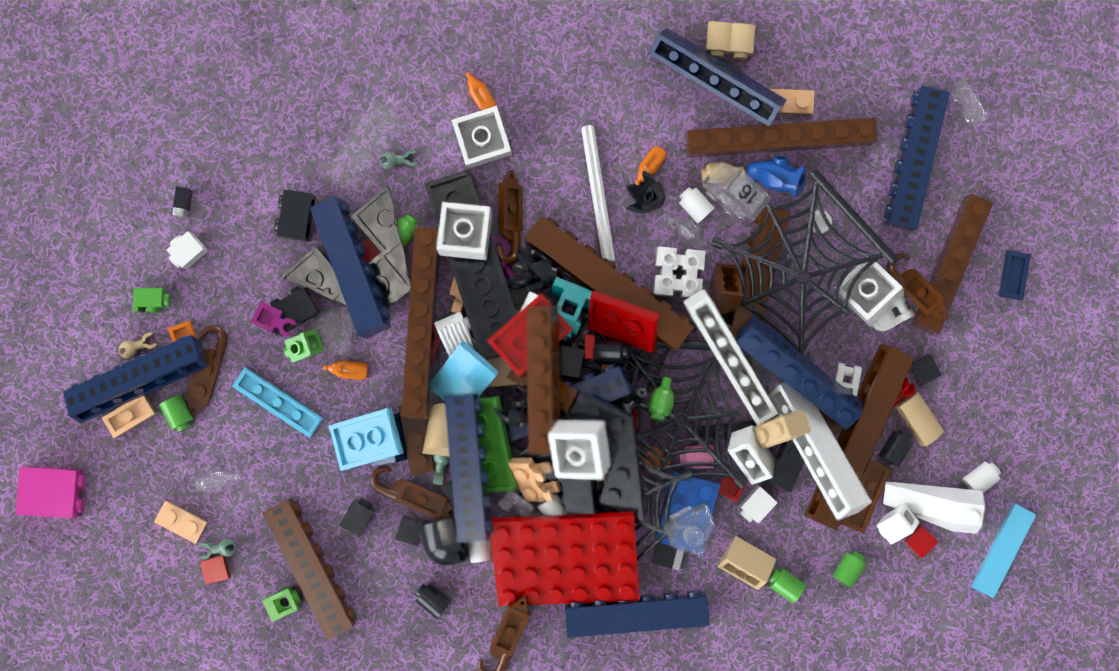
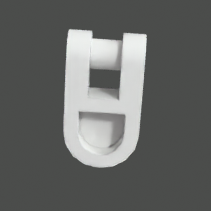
M905 296L900 298L884 313L872 327L878 331H887L914 316L912 308L909 309L905 303L907 301ZM897 306L901 314L895 317L891 309Z
M838 362L834 379L857 397L862 368L855 365L848 367L845 363ZM844 375L851 377L850 383L843 382Z

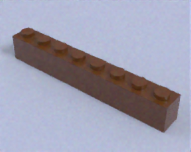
M876 117L773 124L770 127L758 125L687 130L685 134L687 158L868 146L878 141Z
M541 216L524 237L528 245L536 251L547 255L555 265L589 290L600 292L660 314L657 339L677 353L694 329L691 325L692 321L683 314L678 316L672 311L673 307L666 301L661 300L659 302L653 298L654 293L645 286H642V288L634 284L635 279L626 272H623V274L615 270V264L606 258L602 260L597 257V252L587 244L582 246L577 242L578 238L570 231L565 233L559 229L560 225L550 217L545 219Z
M415 227L401 410V416L404 418L428 419L440 256L437 251L439 228Z
M879 345L857 395V398L862 401L863 415L847 430L842 428L837 440L859 481L864 477L866 465L873 457L874 447L883 434L886 420L892 414L894 402L902 391V384L906 375L909 374L912 368L914 357L892 346ZM817 485L804 516L838 531L845 518L837 520Z

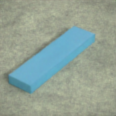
M244 367L232 385L233 388L309 438L312 437L324 419L247 367Z
M1013 503L971 585L972 588L994 599L1036 514Z

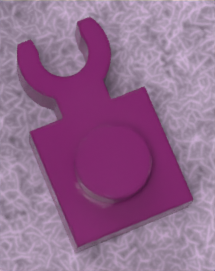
M262 301L250 322L271 333H274L276 328H278L279 332L287 337H291L292 334L286 332L285 325L290 323L296 326L297 324L293 319H282L283 311Z

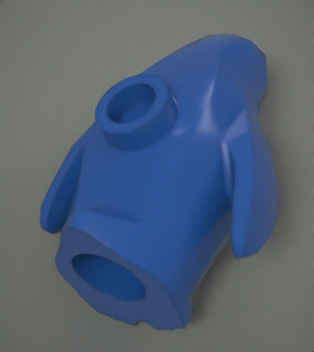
M775 156L774 160L754 161L746 167L750 185H753L758 180L768 189L778 192H790L794 197L800 196L803 192L806 181V167L800 166L796 169L788 164V158Z

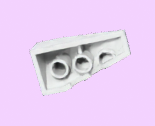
M896 482L885 483L884 505L896 509L906 503L915 517L954 532L977 534L982 527L985 509L983 491Z

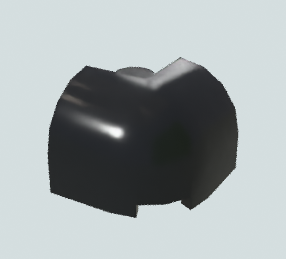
M454 515L439 520L434 519L417 526L424 550L432 561L448 566L468 560L464 542L457 543Z

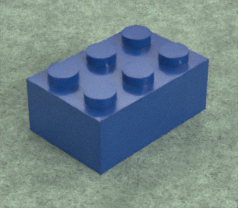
M672 471L671 473L672 476L680 474V472ZM698 477L679 481L669 506V528L672 535L667 536L660 543L702 554L720 484ZM673 484L667 488L660 514L661 527L666 529L665 506ZM656 531L654 539L657 540L663 533Z

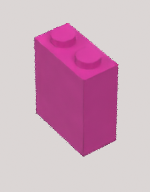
M39 466L19 467L15 515L58 518L79 517L80 513L84 510V499H81V492L86 486V476L83 475V470Z

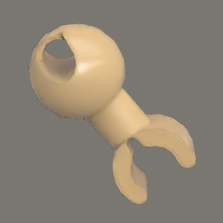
M151 332L146 333L141 340L136 342L129 340L122 342L118 349L119 354L125 359H131L141 349L156 348L157 344L155 343L152 345L144 344L147 338L153 336ZM121 349H126L124 354H121L120 351Z

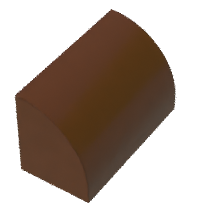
M716 263L710 280L711 301L719 315L735 310L741 304L744 297L742 282L736 265Z

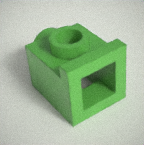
M133 288L134 312H144V308H146L145 312L158 313L160 308L171 307V295L168 294V289Z
M317 329L300 333L284 341L286 344L284 353L287 358L291 359L292 363L325 352Z
M292 586L266 597L262 602L273 622L299 610L303 599L299 590H293ZM283 597L288 599L289 605L285 606L282 604Z

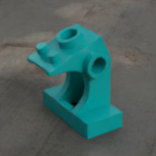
M556 277L551 295L560 298L557 304L558 313L573 328L562 339L566 341L567 338L571 339L572 334L577 335L581 322L578 321L579 315L583 308L589 310L590 295L593 291ZM565 301L577 306L574 316L561 311Z

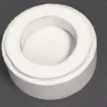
M819 210L815 211L814 219L823 234L829 228ZM824 211L828 221L832 225L831 216L829 215V213Z

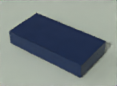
M1006 251L998 297L1023 300L1031 254Z

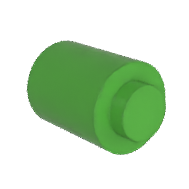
M181 394L159 404L171 430L177 429L178 432H181L191 427L189 422L193 421V418Z
M854 550L851 554L846 552L832 576L853 589L867 566L863 562L865 557Z
M784 568L774 569L768 579L770 582L769 587L791 603H795L806 588V583Z

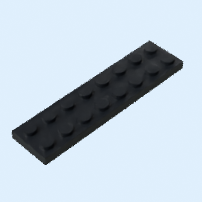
M469 169L424 184L438 228L440 225L442 202L481 206ZM490 234L487 260L448 256L480 356L485 360L499 355L487 340L517 315Z

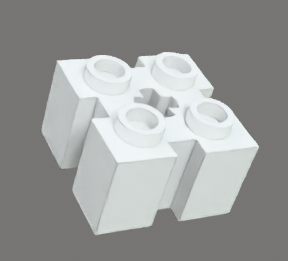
M657 247L655 268H660V275L654 276L652 291L654 296L671 297L674 291L680 292V298L688 299L702 291L703 279H697V273L704 270L705 251L686 249L684 255L677 254V248ZM678 267L682 269L681 271H684V275L680 279H676V275H673V271L677 270Z

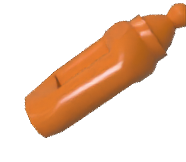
M467 72L468 90L479 110L482 111L496 106V102L486 85L479 81L478 78L471 76V72Z
M658 146L651 148L639 165L637 180L635 181L636 185H640V182L644 181L642 171H646L653 176L667 157V153Z
M341 360L329 366L323 365V370H328L339 378L367 379L368 364L364 362Z

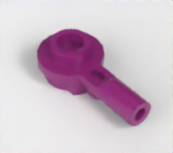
M501 236L492 238L496 252L497 247L500 246L504 255L508 256L511 249L508 240ZM499 258L506 278L510 282V276L515 275L511 263L507 264Z

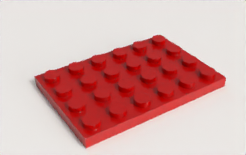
M634 512L490 518L493 525V534H490L498 607L508 606L509 603L513 604L524 595L527 598V605L570 604V602L594 603L598 600H604L605 602L622 600L640 601Z

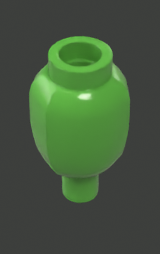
M409 214L397 220L403 247L413 238L415 227H417L416 224L418 223Z
M663 377L661 386L657 387L650 397L648 410L651 413L650 418L663 422L665 417L671 414L674 394L670 389L672 383L670 378Z

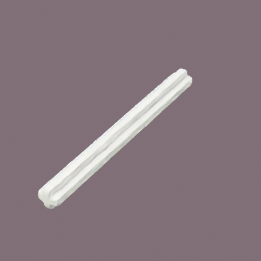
M593 125L582 127V136L602 260L606 258L614 262V249L595 130Z

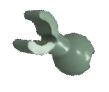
M387 151L381 154L379 163L382 168L387 170L393 169L399 164L416 167V162L411 163L405 160L409 155H415L416 151H407L405 155H395L393 152ZM381 159H385L387 162L381 163Z
M433 455L434 461L437 463L433 484L442 485L445 467L449 464L450 457Z
M225 538L215 545L210 542L199 544V547L211 549L207 555L201 556V559H207L219 553L225 557H230L237 550L236 542L230 538Z

